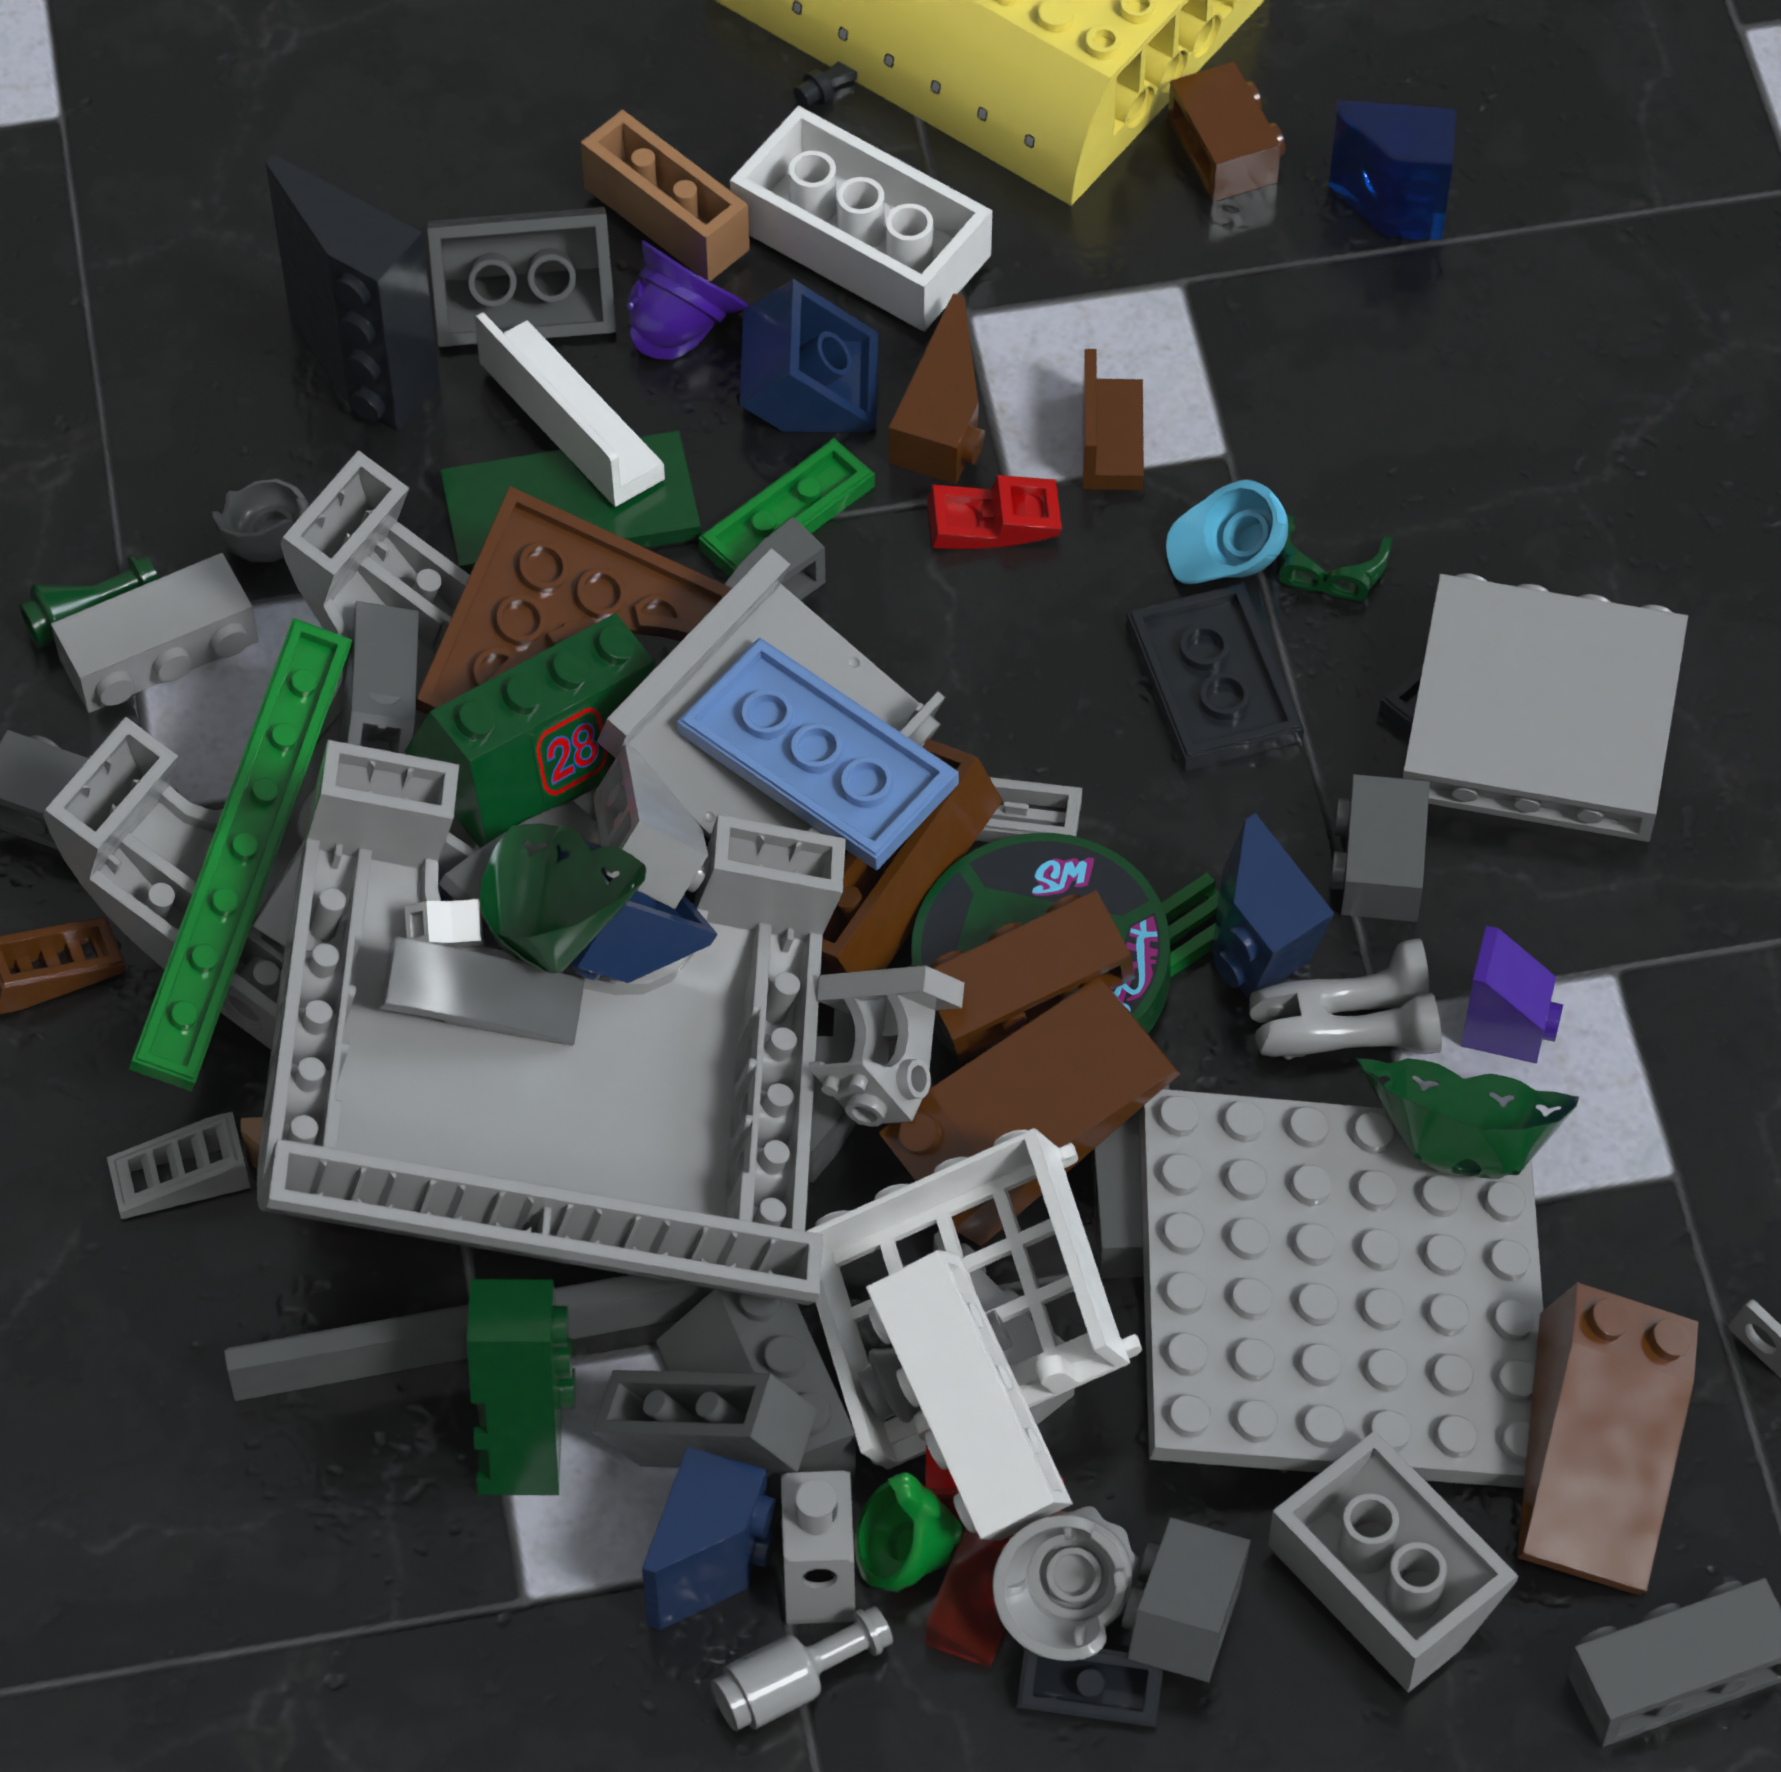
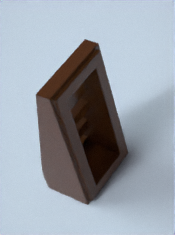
M107 916L1 935L0 1015L37 1005L125 973L126 963ZM90 942L96 958L86 960L81 945ZM65 951L70 963L61 964L57 953ZM40 960L43 968L34 970L31 962ZM15 969L16 973L11 974L9 970Z

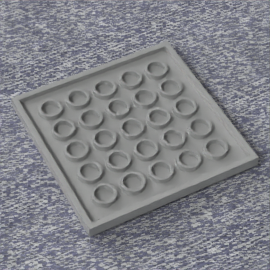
M1167 1089L1161 1090L1139 1110L1149 1460L1321 1473L1376 1430L1425 1481L1524 1488L1540 1313L1543 1311L1532 1160L1519 1175H1507L1500 1179L1461 1176L1435 1171L1421 1164V1160L1413 1158L1384 1108Z

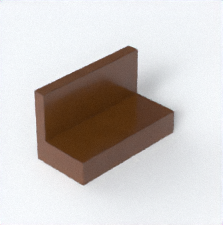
M1084 349L1082 489L1143 490V379H1097V349Z

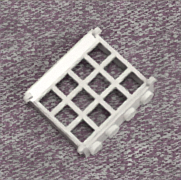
M1036 1128L1011 1131L1000 1136L994 1142V1146L971 1157H956L946 1160L934 1169L933 1174L911 1184L889 1186L878 1192L874 1201L851 1211L829 1213L816 1222V1227L807 1230L808 1232L823 1234L820 1294L815 1303L860 1452L870 1458L874 1465L882 1466L889 1470L925 1454L927 1445L925 1433L931 1429L922 1409L918 1411L909 1423L902 1422L898 1417L882 1421L873 1410L858 1378V1371L870 1366V1364L868 1363L856 1323L869 1318L868 1310L874 1306L872 1299H869L851 1307L840 1267L881 1249L890 1275L903 1268L895 1242L936 1223L946 1252L959 1255L971 1283L970 1272L1012 1254L1025 1295L989 1310L985 1314L996 1310L1002 1321L1006 1322L1028 1311L1031 1312L1043 1353L1010 1367L1029 1408L1130 1364L1129 1358L1138 1355L1142 1351L1136 1334L1122 1339L1117 1330L1064 1168L1078 1161V1155L1072 1143L1058 1148ZM1038 1179L1050 1219L1021 1231L1008 1191ZM994 1198L1007 1238L964 1257L952 1216ZM1056 1234L1069 1275L1039 1288L1026 1247ZM1074 1291L1088 1333L1058 1345L1045 1304Z

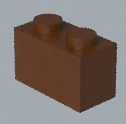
M1235 61L1170 81L1168 120L1213 202L1277 183L1280 157L1285 155L1283 135L1276 123L1269 124L1262 112L1261 98L1257 87L1252 81H1245Z

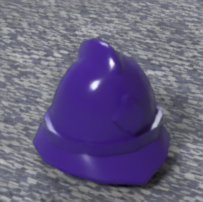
M643 240L644 268L637 276L639 279L633 284L627 299V309L630 311L631 325L629 334L634 348L642 354L661 360L679 358L694 349L715 323H721L726 314L742 313L745 308L749 307V304L737 296L691 272Z

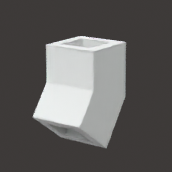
M478 899L424 901L405 906L407 939L449 947L484 945L483 917Z

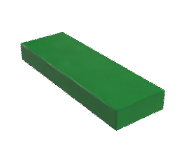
M833 438L698 537L699 550L730 578L747 556L765 538L789 519L794 517L805 529L813 533L874 488L875 474Z

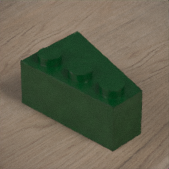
M470 1279L467 1327L468 1367L471 1404H477L480 1427H474L473 1432L474 1450H479L476 1479L477 1495L559 1496L563 1409H575L576 1369L572 1368L573 1345L572 1337H569L568 1306H556L554 1280Z

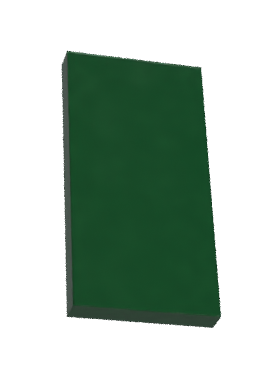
M679 430L639 437L664 463L665 479L616 507L562 450L441 469L442 484L459 568L470 575L509 486L644 548L697 540L701 536V525Z

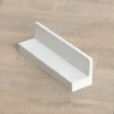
M484 312L474 317L480 364L614 507L665 479L664 463L528 320L503 333Z

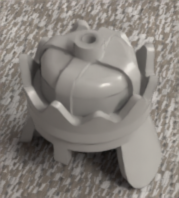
M1086 1506L1073 1512L1058 1511L1025 1526L1004 1547L996 1564L993 1579V1595L997 1612L1009 1633L1028 1650L1054 1660L1073 1661L1088 1658L1102 1649L1107 1638L1105 1629L1125 1612L1130 1592L1136 1586L1142 1562L1132 1552L1126 1531L1121 1526L1104 1520L1096 1508Z

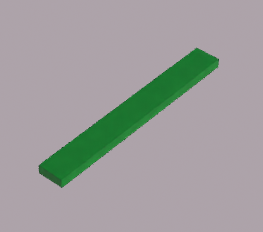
M292 619L129 1070L192 1092L352 645V639L301 620Z

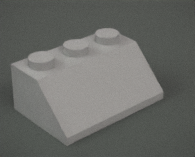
M1376 1430L1279 1505L1272 1513L1268 1547L1408 1693L1461 1650L1517 1582L1518 1575Z

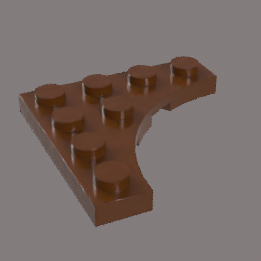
M509 486L418 692L416 710L428 715L430 711L614 613L618 614L633 634L664 637L681 642L732 588Z

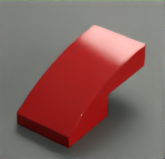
M997 475L992 489L932 485L927 497L932 548L982 549L1013 546L1059 536L1062 530L1056 479Z

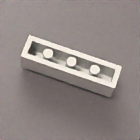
M937 1250L867 1286L866 1288L874 1303V1306L868 1310L871 1323L880 1339L886 1345L892 1343L903 1367L897 1370L898 1382L908 1401L914 1407L920 1406L931 1429L925 1433L927 1446L938 1466L943 1470L949 1468L959 1490V1494L954 1496V1504L965 1527L971 1533L978 1532L980 1539L1002 1540L1020 1531L1030 1523L1046 1518L1072 1505L1070 1496L959 1255Z

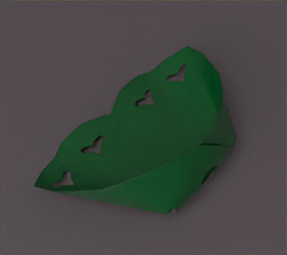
M542 823L512 825L494 847L481 878L479 889L480 909L497 945L517 960L527 962L546 973H562L623 909L643 884L646 878V865L632 854L613 846L590 850L578 831L563 824L559 826ZM530 841L533 845L546 843L547 846L530 857L524 842ZM560 845L561 851H568L570 856L557 863V846ZM603 867L609 873L619 871V876L613 878L608 885L604 875L601 873V868Z
M1356 1057L1372 1090L1413 1158L1421 1160V1164L1442 1173L1488 1179H1500L1507 1175H1519L1576 1108L1579 1100L1578 1096L1559 1092L1536 1091L1520 1080L1492 1073L1463 1079L1444 1066L1425 1060L1407 1058L1393 1063H1386L1372 1059H1358ZM1369 1073L1373 1074L1377 1078L1383 1076L1388 1077L1390 1081L1382 1085ZM1416 1076L1423 1082L1436 1081L1439 1085L1422 1091L1419 1084L1412 1077ZM1489 1093H1496L1500 1097L1511 1095L1514 1099L1510 1100L1505 1107H1502ZM1543 1105L1549 1109L1561 1107V1109L1543 1116V1113L1536 1106Z

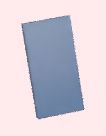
M761 637L677 721L678 734L821 833L846 838L845 849L876 871L959 784V772Z

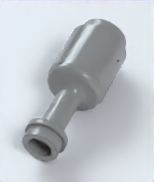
M873 1606L865 1611L859 1609L853 1612V1625L811 1646H803L796 1637L786 1635L724 1666L723 1675L711 1680V1688L718 1707L730 1727L734 1731H738L749 1725L755 1730L814 1700L821 1691L819 1675L824 1670L865 1649H868L873 1656L881 1654L883 1648L893 1643V1637L879 1609Z

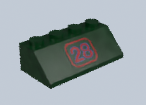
M614 613L430 711L404 752L406 755L459 765L454 816L476 844L482 848L501 834L507 832L512 825H519L547 810L570 803L600 785L616 759L597 742L607 718L656 668L655 661L618 614Z

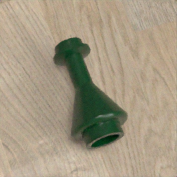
M130 555L127 557L129 570L92 586L33 584L30 587L31 599L19 604V609L25 626L38 649L53 644L57 650L51 623L159 579L150 559L146 555L138 559L134 555Z

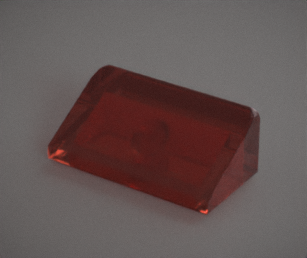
M965 1528L928 1617L925 1645L986 1667H991L1006 1630L994 1601V1572L1000 1554L1016 1533L1002 1540L980 1539L978 1532L971 1533Z

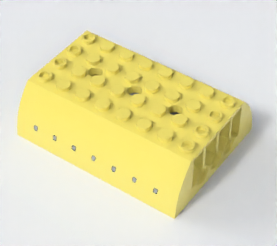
M1264 0L715 1L829 67H832L839 61L857 71V80H854L855 82L1072 206L1169 103L1170 81L1197 73Z

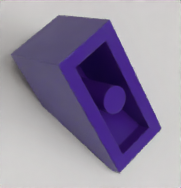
M1490 926L1485 928L1473 977L1461 1047L1537 1064L1542 1040L1556 1041L1564 1004L1551 1002L1556 976L1499 928Z

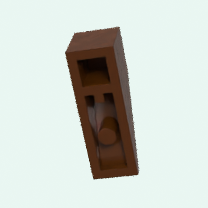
M953 293L890 423L889 464L957 484L966 463L974 465L977 462L983 447L985 430L978 428V397L965 298Z

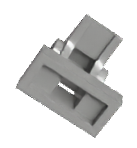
M928 966L820 975L817 1001L852 1015L855 1025V1045L849 1062L825 1064L820 1061L809 1062L810 1071L823 1084L822 1092L828 1096H834L845 1109L847 1115L857 1122L858 1125L879 1126L882 1123L913 1121L919 1105L928 1094L931 1085L929 1069L935 1011L962 1008L964 982ZM897 1039L895 1053L888 1063L890 1040Z

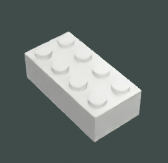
M800 106L787 117L730 179V191L748 204L749 235L923 332L945 309L952 294H958L991 256V209Z

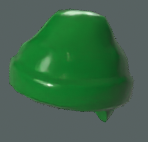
M906 1472L895 1475L871 1495L859 1517L854 1542L856 1564L862 1578L876 1589L898 1592L905 1587L912 1586L923 1576L943 1568L949 1562L953 1548L961 1541L963 1526L952 1515L948 1507L938 1499L935 1493L925 1488L915 1476Z

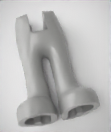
M1420 938L1406 940L1398 944L1388 968L1378 973L1355 978L1290 981L1252 992L1249 998L1251 1018L1256 1022L1264 1023L1254 1035L1257 1047L1261 1055L1282 1056L1290 1060L1307 1054L1357 1047L1396 1046L1418 1054L1440 1053L1442 1049L1439 1012L1433 993H1429L1428 966L1423 942ZM1394 1008L1360 1016L1332 1015L1346 1011Z

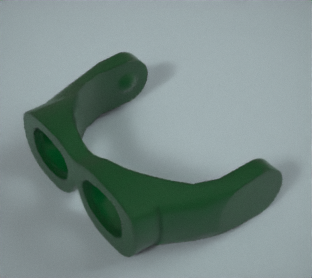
M1286 514L1289 524L1288 536L1285 546L1278 555L1280 562L1279 580L1288 586L1306 591H1320L1348 600H1365L1369 589L1377 582L1386 569L1393 537L1383 536L1382 543L1378 547L1379 553L1370 561L1324 571L1293 545L1290 538L1295 530V515ZM1301 571L1307 572V573L1313 575L1315 578L1309 577V576L1305 575L1304 573H1302ZM1336 580H1343V581H1349V582H1351V583L1339 584V583H1336V582H1334V581H1336Z

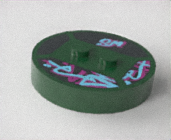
M1059 833L1021 834L1006 837L975 849L948 868L936 881L925 897L915 920L911 945L912 966L929 967L937 958L949 952H968L988 942V938L992 933L1007 924L1019 922L1024 925L1045 915L1048 908L1061 898L1073 894H1079L1082 897L1097 890L1131 953L1135 974L1134 980L1112 991L1148 1034L1163 1010L1170 986L1171 950L1169 926L1163 906L1151 884L1139 870L1118 853L1093 841ZM935 1017L934 1034L954 1054ZM982 1052V1053H980V1054H978V1055H975V1056H973V1057H971V1058H969V1059H967V1060H965V1061H963V1062L966 1063V1064H968L969 1062H971L972 1060H974L975 1058H977L978 1056H980V1055L983 1054L984 1052Z

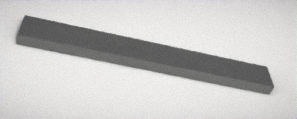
M631 1274L554 1288L556 1306H568L569 1337H572V1339L680 1320L714 1290L712 1288ZM469 1304L228 1348L224 1352L234 1400L240 1401L468 1359L467 1327Z

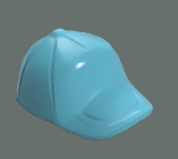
M1247 479L1239 480L1221 487L1180 516L1172 524L1166 541L1169 565L1176 580L1183 584H1196L1225 577L1243 578L1256 574L1266 568L1280 554L1288 536V518L1278 498L1269 488L1258 482Z

